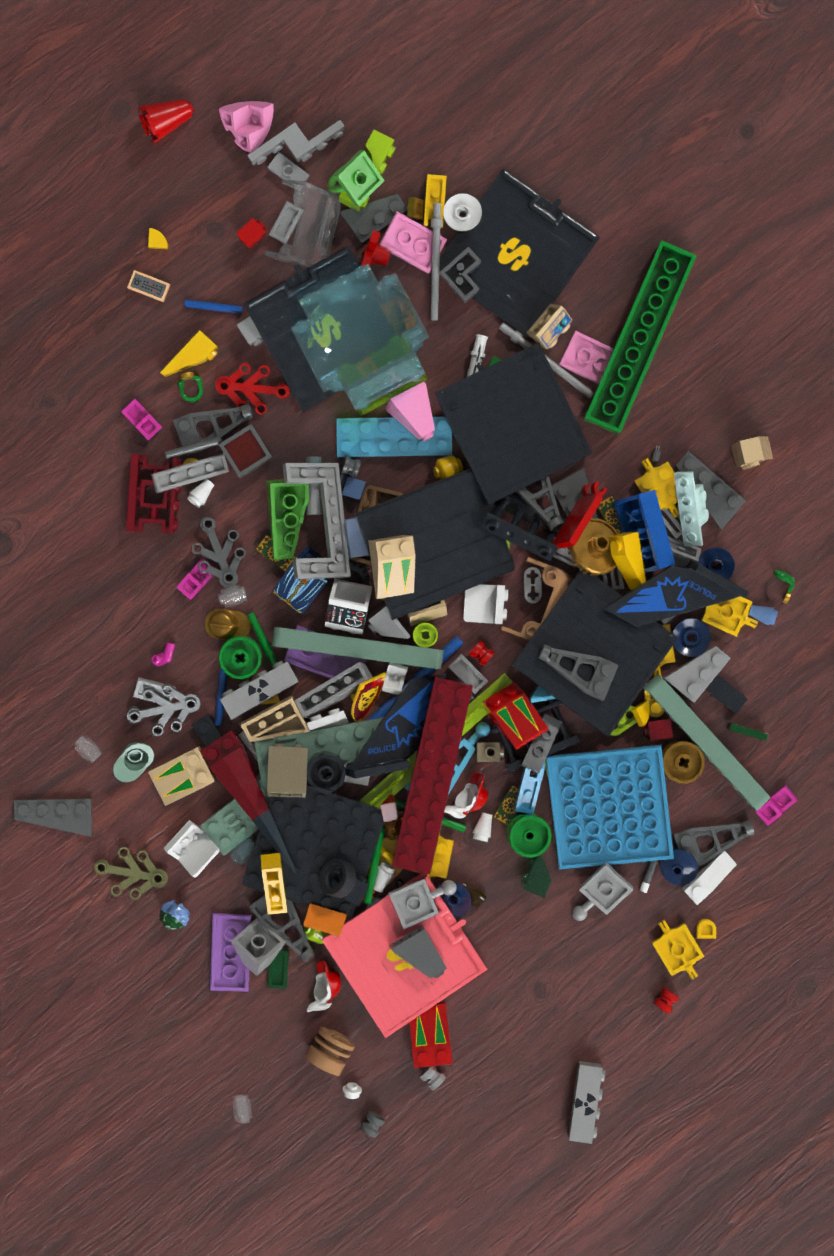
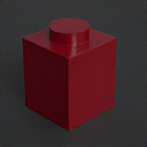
M670 718L649 720L646 726H643L644 735L650 741L673 738Z

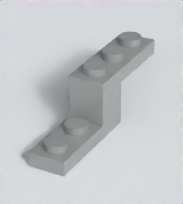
M339 120L308 141L297 124L294 123L251 152L248 158L252 165L256 163L259 165L267 159L266 156L272 152L274 154L279 152L283 148L282 145L285 144L297 162L301 160L305 162L312 156L311 153L315 150L321 151L328 145V141L340 138L344 134L345 126Z

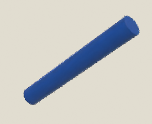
M185 299L184 307L239 314H242L243 306Z
M222 668L219 671L215 726H222L224 706L220 699L223 698L222 694L225 693L227 674Z

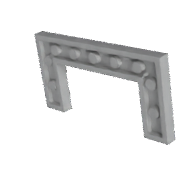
M283 464L285 484H320L328 558L294 559V578L325 579L351 577L339 464Z

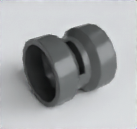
M369 1111L366 1115L367 1120L361 1124L360 1130L376 1138L379 1133L378 1129L383 1126L385 1119L377 1113Z

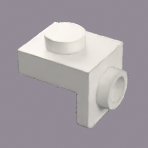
M389 663L382 691L399 695L402 691L408 667L398 663Z

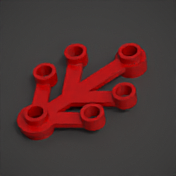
M247 362L242 363L239 369L232 375L219 377L215 383L217 392L222 395H228L236 404V408L241 403L248 404L246 401L241 400L234 390L242 391L256 407L255 410L260 415L266 413L267 405L261 402L254 392L275 394L280 399L287 398L290 393L288 384L284 382L277 384V386L255 384L262 377L269 375L270 367L266 364L261 365L259 370L243 383L235 381L242 375L250 373L251 365ZM242 366H248L249 370L244 372ZM266 367L268 372L263 374L261 368ZM221 383H227L228 388L223 389L221 387ZM283 388L286 393L281 395L278 390ZM263 405L265 410L259 411L258 406Z

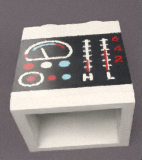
M334 579L325 627L362 635L372 586Z

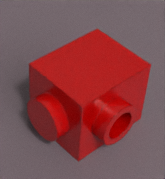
M252 218L236 235L251 251L267 236L265 231L267 228L260 220L256 222Z

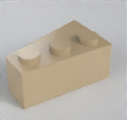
M768 436L750 438L731 445L736 468L742 467V470L760 465L759 462L773 459Z
M292 695L241 722V727L249 742L310 732L307 722L299 711Z

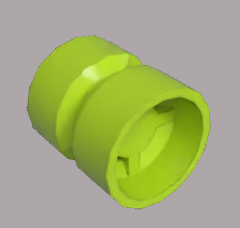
M421 623L415 627L413 638L418 646L428 648L436 643L438 632L432 624Z

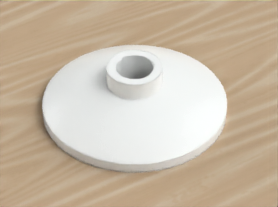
M457 194L446 202L443 210L444 219L452 229L468 231L480 222L482 208L475 197L469 194ZM461 212L466 213V216L460 217L459 214Z

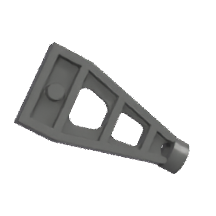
M245 404L237 408L190 413L173 420L182 446H187L219 436L223 438L245 421L254 418L250 405ZM230 415L232 423L220 429L217 417ZM205 420L211 421L214 426V432L207 438H201L197 423ZM207 448L187 453L186 456L196 454L198 452L206 450Z
M548 475L540 479L542 484L541 491L532 494L524 487L516 491V493L547 523L550 531L554 532L563 527L564 522L560 517ZM546 495L551 506L543 510L536 500Z
M545 644L541 647L537 657L545 661L582 692L601 701H604L618 668L617 664L602 657L554 649ZM562 657L574 659L575 663L571 671L560 666L559 662ZM582 663L590 664L594 667V672L589 682L584 681L577 675V669Z
M747 820L741 823L691 827L674 833L673 836L678 849L691 853L695 857L698 866H701L743 838L755 834L751 821ZM741 827L744 828L745 833L741 831ZM730 830L732 839L720 844L716 835L717 832ZM710 835L714 840L713 848L705 853L700 852L696 842L697 837Z
M265 895L251 904L249 907L259 921L270 931L277 933L285 940L286 944L299 954L303 961L316 953L306 938L293 901L286 899L290 920L284 926H279L271 919V914L268 915ZM292 925L296 926L300 934V938L296 941H291L285 934V930ZM307 947L305 951H301L302 948Z

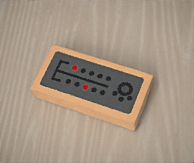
M134 270L127 288L164 303L170 284Z

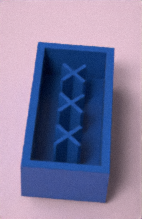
M652 490L614 501L613 504L621 533H639L645 573L675 565L656 491Z

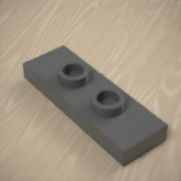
M544 714L542 719L549 730L532 740L521 766L538 774L562 724L561 721L547 714Z

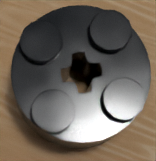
M329 751L315 753L307 762V780L309 784L321 793H330L339 788L345 780V768L340 757ZM328 768L330 773H326V776H323L321 770Z

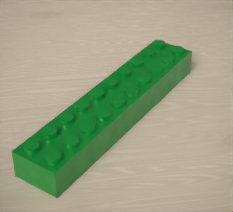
M662 240L660 241L583 418L584 421L617 435L621 433L697 255Z

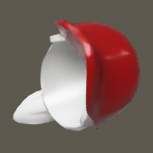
M481 773L472 775L470 782L457 795L454 806H446L444 812L456 818H464L469 812L481 809L488 799V791L483 787L484 775Z
M320 961L316 965L318 974L316 975V985L314 988L315 1002L309 1004L307 1012L328 1009L332 1004L333 998L340 992L341 977L337 971L329 970L325 961Z

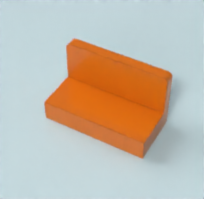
M310 904L304 926L340 937L347 914Z

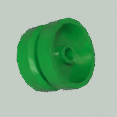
M237 635L228 639L221 648L219 662L223 671L236 679L248 678L256 673L262 659V652L258 643L249 636ZM243 653L244 659L239 660L237 658V655Z
M517 813L506 826L505 835L507 842L516 853L523 857L532 858L539 856L550 845V827L535 813Z

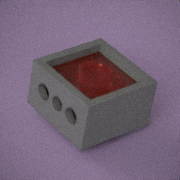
M252 424L219 444L240 479L273 459Z

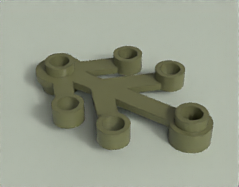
M126 846L118 850V855L126 861L131 869L110 865L105 859L98 860L94 865V870L99 875L112 873L128 876L121 883L111 887V893L114 896H119L124 889L139 879L148 880L139 888H133L130 891V897L133 900H137L150 888H161L168 881L167 873L163 869L155 867L146 850L139 851L137 859L140 862H144L149 872L140 869L131 856L130 849ZM122 849L127 850L128 853L126 856H123L121 854ZM140 853H145L146 859H141ZM100 864H103L105 866L104 871H100L98 869V866ZM156 875L161 876L162 880L160 882L155 880ZM114 887H119L120 893H115ZM134 890L139 892L138 897L133 896L132 892Z

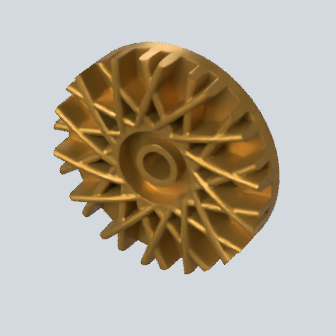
M591 518L576 545L567 547V550H570L568 555L572 554L574 557L571 559L572 562L575 561L574 566L579 565L581 567L579 570H583L584 574L590 572V576L604 575L617 567L611 555L609 537L618 534L612 525L602 519Z

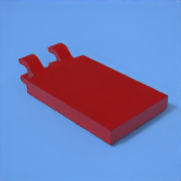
M600 482L592 483L591 494L588 492L590 484L583 485L581 490L582 498L578 499L564 526L561 527L552 543L558 546L557 549L576 545L603 500L602 496L607 492L606 487L598 491L597 486Z

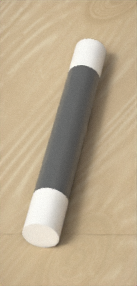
M658 860L649 862L640 891L647 893Z

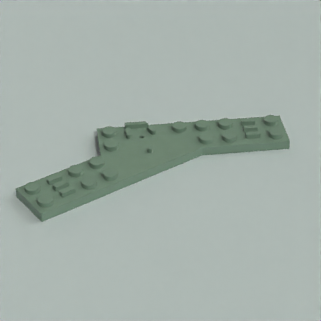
M383 717L314 729L306 733L254 741L261 776L257 781L267 805L271 797L266 796L269 746L273 744H283L284 747H292V745L296 744L303 745V748H308L307 762L315 753L329 751L339 756L343 764L351 763ZM328 768L321 770L323 776H326V773H330ZM235 799L231 800L200 825L207 836L219 847V851L223 856L258 830V827Z

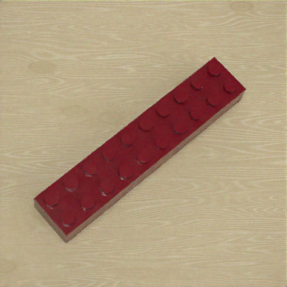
M434 676L393 855V867L429 875L431 873L473 689L472 684Z

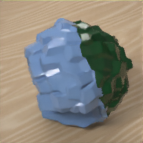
M175 900L162 904L159 920L167 930H178L187 925L190 913L182 903L177 906Z

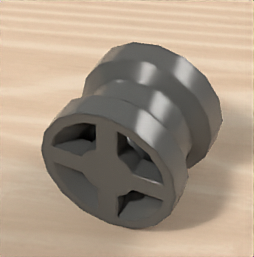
M345 455L339 473L343 475L349 474L350 477L355 478L361 461L358 459L353 460L350 456Z

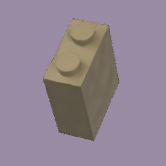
M283 744L269 746L266 796L306 797L308 748H303V745L298 744L292 745V747H284Z

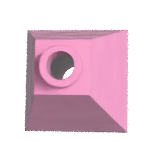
M425 382L390 399L385 408L387 412L418 440L423 439V441H427L434 436L435 428Z

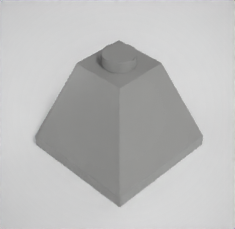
M387 606L369 620L371 624L368 627L374 634L379 633L381 636L405 639L411 637L397 619L391 620Z
M256 918L231 943L243 964L258 976L271 964L286 941L277 933L270 931Z

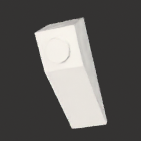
M724 851L707 864L697 874L696 878L689 884L684 885L682 889L698 905L721 883L737 864Z

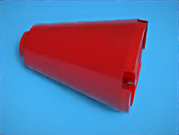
M185 99L138 107V111L142 112L139 115L142 127L146 135H151L153 138L150 140L153 144L192 118V113L194 112L192 104Z

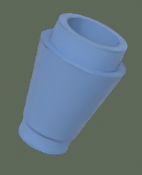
M752 605L749 616L768 626L769 624L774 625L778 611L774 610L773 607Z

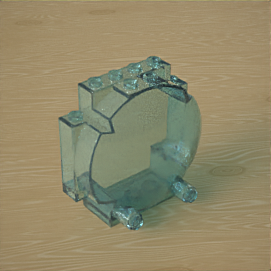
M369 264L358 267L348 275L339 277L338 280L330 284L323 285L319 290L306 294L299 300L308 319L296 323L291 329L323 392L328 390L333 392L345 390L355 410L358 408L366 409L370 402L410 381H419L422 375L425 374L415 352L423 346V340L429 338L396 273L385 276L378 282Z

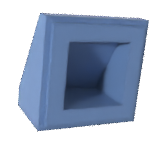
M347 477L342 495L360 501L366 482Z

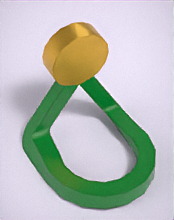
M193 372L181 374L178 387L182 398L187 402L198 401L203 395L202 378L194 376ZM188 379L196 380L199 387V393L194 398H189L184 394L183 382Z
M775 569L773 574L777 578L790 583L782 601L787 604L791 591L795 586V579L793 576Z

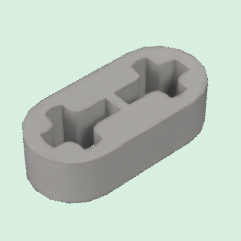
M530 567L524 572V597L529 603H537L542 596L541 572L535 567ZM531 570L538 574V577L534 578V584H531V578H527V574H530ZM531 586H534L535 593H538V597H535V600H531V597L527 595L531 593Z

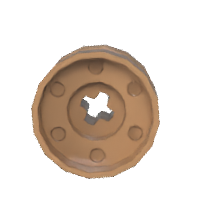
M320 1027L318 1031L320 1035H316L314 1038L320 1046L311 1044L305 1058L316 1067L330 1074L340 1076L346 1064L340 1056L349 1058L351 1055L349 1051H353L355 1045L343 1034L332 1029Z

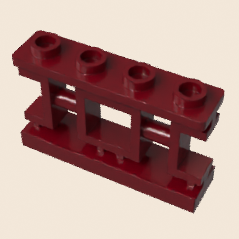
M131 454L126 531L143 532L144 523L162 524V534H174V531L178 530V519H175V515L180 507V500H177V492H180L181 486L164 491L163 504L145 503L146 484L154 485L153 480H141V487H139L140 462L143 461V469H152V474L160 472V470L170 469L171 463H173V468L181 466L182 461H179L178 457L166 459V466L148 465V455ZM138 499H140V507L150 508L149 519L139 518V525L136 526ZM168 501H171L169 528H167V520L157 519L158 508L168 509Z

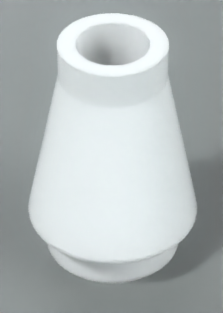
M205 479L189 493L187 499L193 505L200 508L201 505L205 504L214 484Z
M481 813V817L472 832L474 839L488 842V839L491 838L493 815Z
M382 862L378 866L374 890L383 892L384 888L394 877L395 868L392 865Z

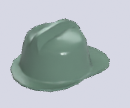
M142 742L128 744L114 763V776L122 782L136 780L152 763L154 758L153 749Z

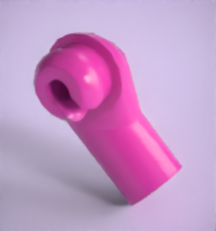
M166 642L164 652L152 656V664L163 666L172 660L175 644Z

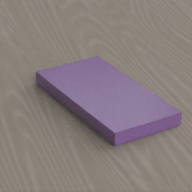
M297 625L296 630L314 632L299 625ZM288 648L284 661L331 679L358 662L365 664L366 659Z
M213 913L210 990L249 991L250 969L243 964L231 941L251 924V914Z

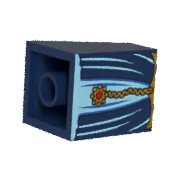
M308 546L296 559L323 557ZM292 563L272 592L275 593L278 599L289 604L293 611L302 615L331 578L295 579Z

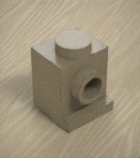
M499 741L476 742L477 762H500V757H504V746H500ZM490 748L494 750V754L491 756L487 755V750Z

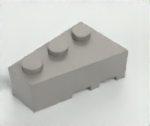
M711 646L704 653L695 656L662 678L689 701L694 703L731 658L717 646Z

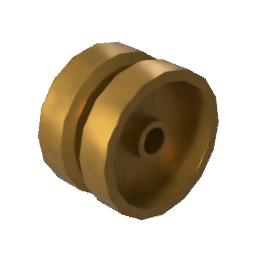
M676 740L663 748L664 773L669 779L677 783L687 784L695 781L702 774L705 759L702 751L696 745L686 740ZM680 758H683L685 760L684 764L682 765L678 764L680 763Z

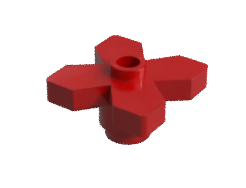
M375 230L372 231L369 244H365L362 252L364 258L361 270L366 274H369L372 263L379 266H387L391 251L387 250V247L379 245L381 239L380 232Z

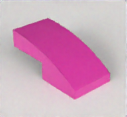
M135 398L121 410L147 440L162 428Z
M203 557V558L198 562V564H199L201 561H207V560ZM202 563L201 569L207 570V565ZM198 564L176 587L190 600L213 576L207 572H200Z
M784 785L755 812L769 826L786 809L797 802L798 798Z

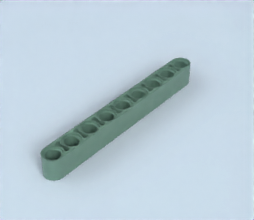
M274 627L272 646L433 669H441L444 650L281 627Z
M659 674L654 676L644 686V689L754 810H759L770 799L765 790Z

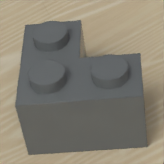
M469 247L439 272L440 277L464 304L476 295L480 289L468 276L481 264V260Z

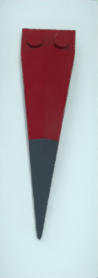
M231 730L200 750V752L209 764V768L274 849L280 853V856L290 869L296 873L297 869L270 812L245 748L234 730Z

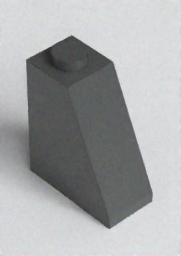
M423 926L389 945L395 954L429 978H438L447 969Z

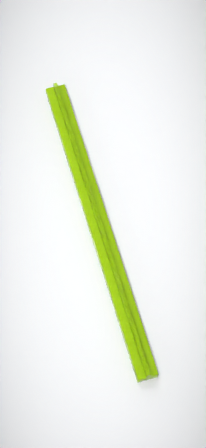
M505 673L469 704L462 736L487 715L482 701L513 683ZM417 750L406 759L409 761L410 769L391 772L359 801L381 808L382 802L390 794L396 795L411 781Z

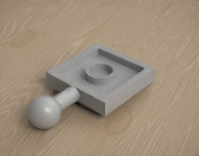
M605 862L579 887V891L589 900L582 906H576L572 910L573 918L577 921L584 920L587 917V911L594 905L607 915L633 891V886Z
M423 877L388 894L403 929H406L439 914L433 899L443 894L453 895L456 892L457 886L452 880H446L440 888L430 892Z

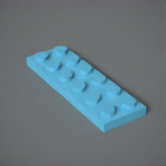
M432 417L435 428L434 436L427 441H423V439L418 440L395 418H338L337 457H345V455L350 457L452 455V430L445 417Z

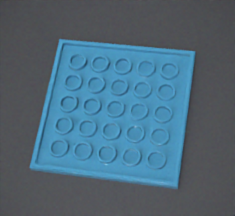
M661 745L546 757L559 870L602 866L605 862L608 865L674 859Z

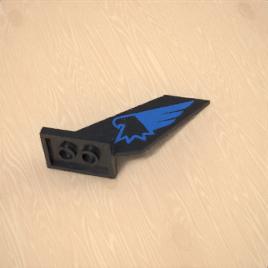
M690 560L687 565L689 568L670 566L603 609L639 627L740 596L746 598L749 592Z
M445 673L434 676L445 678L447 674ZM434 676L409 680L351 765L344 767L346 776L357 779L410 769L409 761L404 758L418 750Z

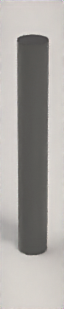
M219 436L165 451L166 459L209 448L222 443V440Z

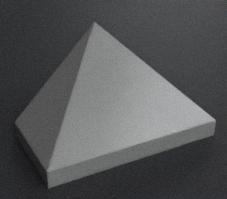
M668 536L675 560V565L672 566L686 567L690 560L698 563L701 548L684 546L682 541Z

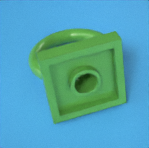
M360 150L330 177L327 188L331 193L345 191L355 206H360L385 180L366 152Z

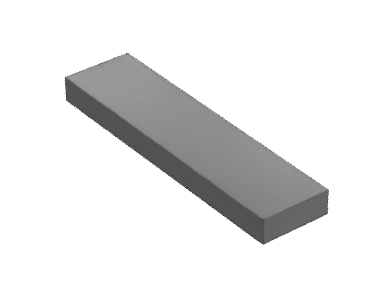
M223 453L151 474L156 493L227 473L229 468Z

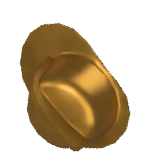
M215 609L206 616L204 622L207 633L211 637L220 640H228L237 635L247 636L251 628L248 617L244 613L235 610Z

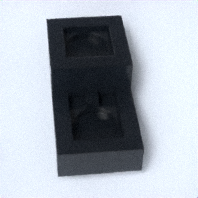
M718 674L705 689L735 714L748 700Z

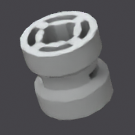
M436 1066L426 1067L419 1076L423 1081H427L428 1087L432 1091L438 1088L446 1079L443 1073L437 1071Z

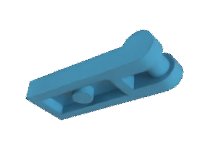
M545 762L540 773L535 775L530 774L531 770L523 767L514 805L515 811L534 814Z

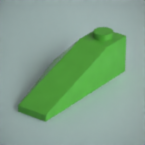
M284 479L266 480L273 559H291L295 553L305 509L309 502L308 484H285Z

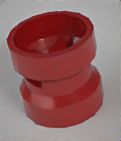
M480 640L468 655L476 658L483 667L495 652L492 649H487Z
M663 987L660 991L661 995L655 999L653 1004L669 1014L673 1003H676L679 997Z

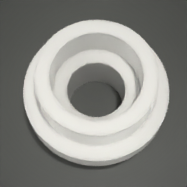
M351 1082L343 1087L344 1096L348 1099H357L362 1092V1088L357 1083Z

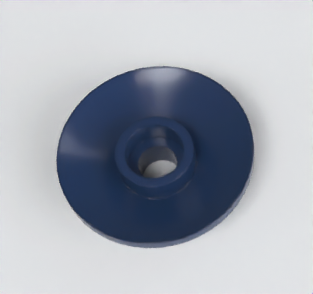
M723 548L707 549L698 558V564L727 580L730 579L734 572V559ZM716 561L718 562V565L716 567H712V562Z
M685 619L678 623L673 630V634L678 637L674 647L684 656H698L704 653L710 644V631L698 619ZM689 634H692L694 636V639L692 641H688L687 636Z
M673 849L674 859L661 860V873L672 884H689L697 876L698 863L695 857L688 851ZM675 868H680L681 872H677Z
M455 882L457 886L456 892L449 896L443 894L441 898L452 915L459 917L470 909L471 896L462 884Z

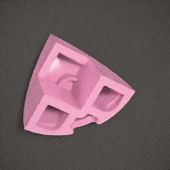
M247 101L219 108L220 117L226 131L230 130L236 138L234 142L240 148L251 153L262 144L272 124L273 103Z

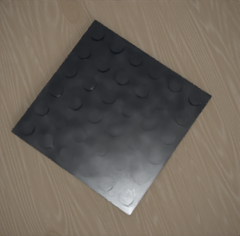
M308 784L306 785L305 798L271 796L268 807L297 869V872L294 873L281 857L286 899L308 907L310 904L341 912L347 914L346 919L351 920L356 905L343 898L324 893L319 886V874L327 861L340 859L353 865L356 875L358 873L366 877L384 824L381 808L333 792L321 793ZM260 830L241 885L265 892L261 855L278 852ZM341 867L335 871L332 878V887L334 889L340 885L343 878Z

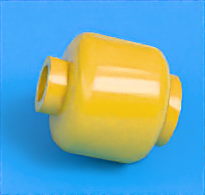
M453 455L437 459L436 467H433L435 477L440 480L463 471L460 459Z

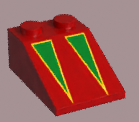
M516 682L511 683L482 701L490 719L516 750L549 730Z
M437 1003L410 1021L414 1068L453 1064L446 1003Z

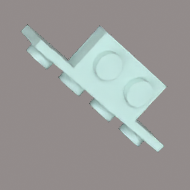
M693 471L674 473L684 546H703L701 526L709 518V511L706 509L705 503L706 492L703 484L695 485Z

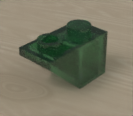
M542 855L530 858L528 866L531 867L528 873H524L521 883L524 890L545 898L552 880Z

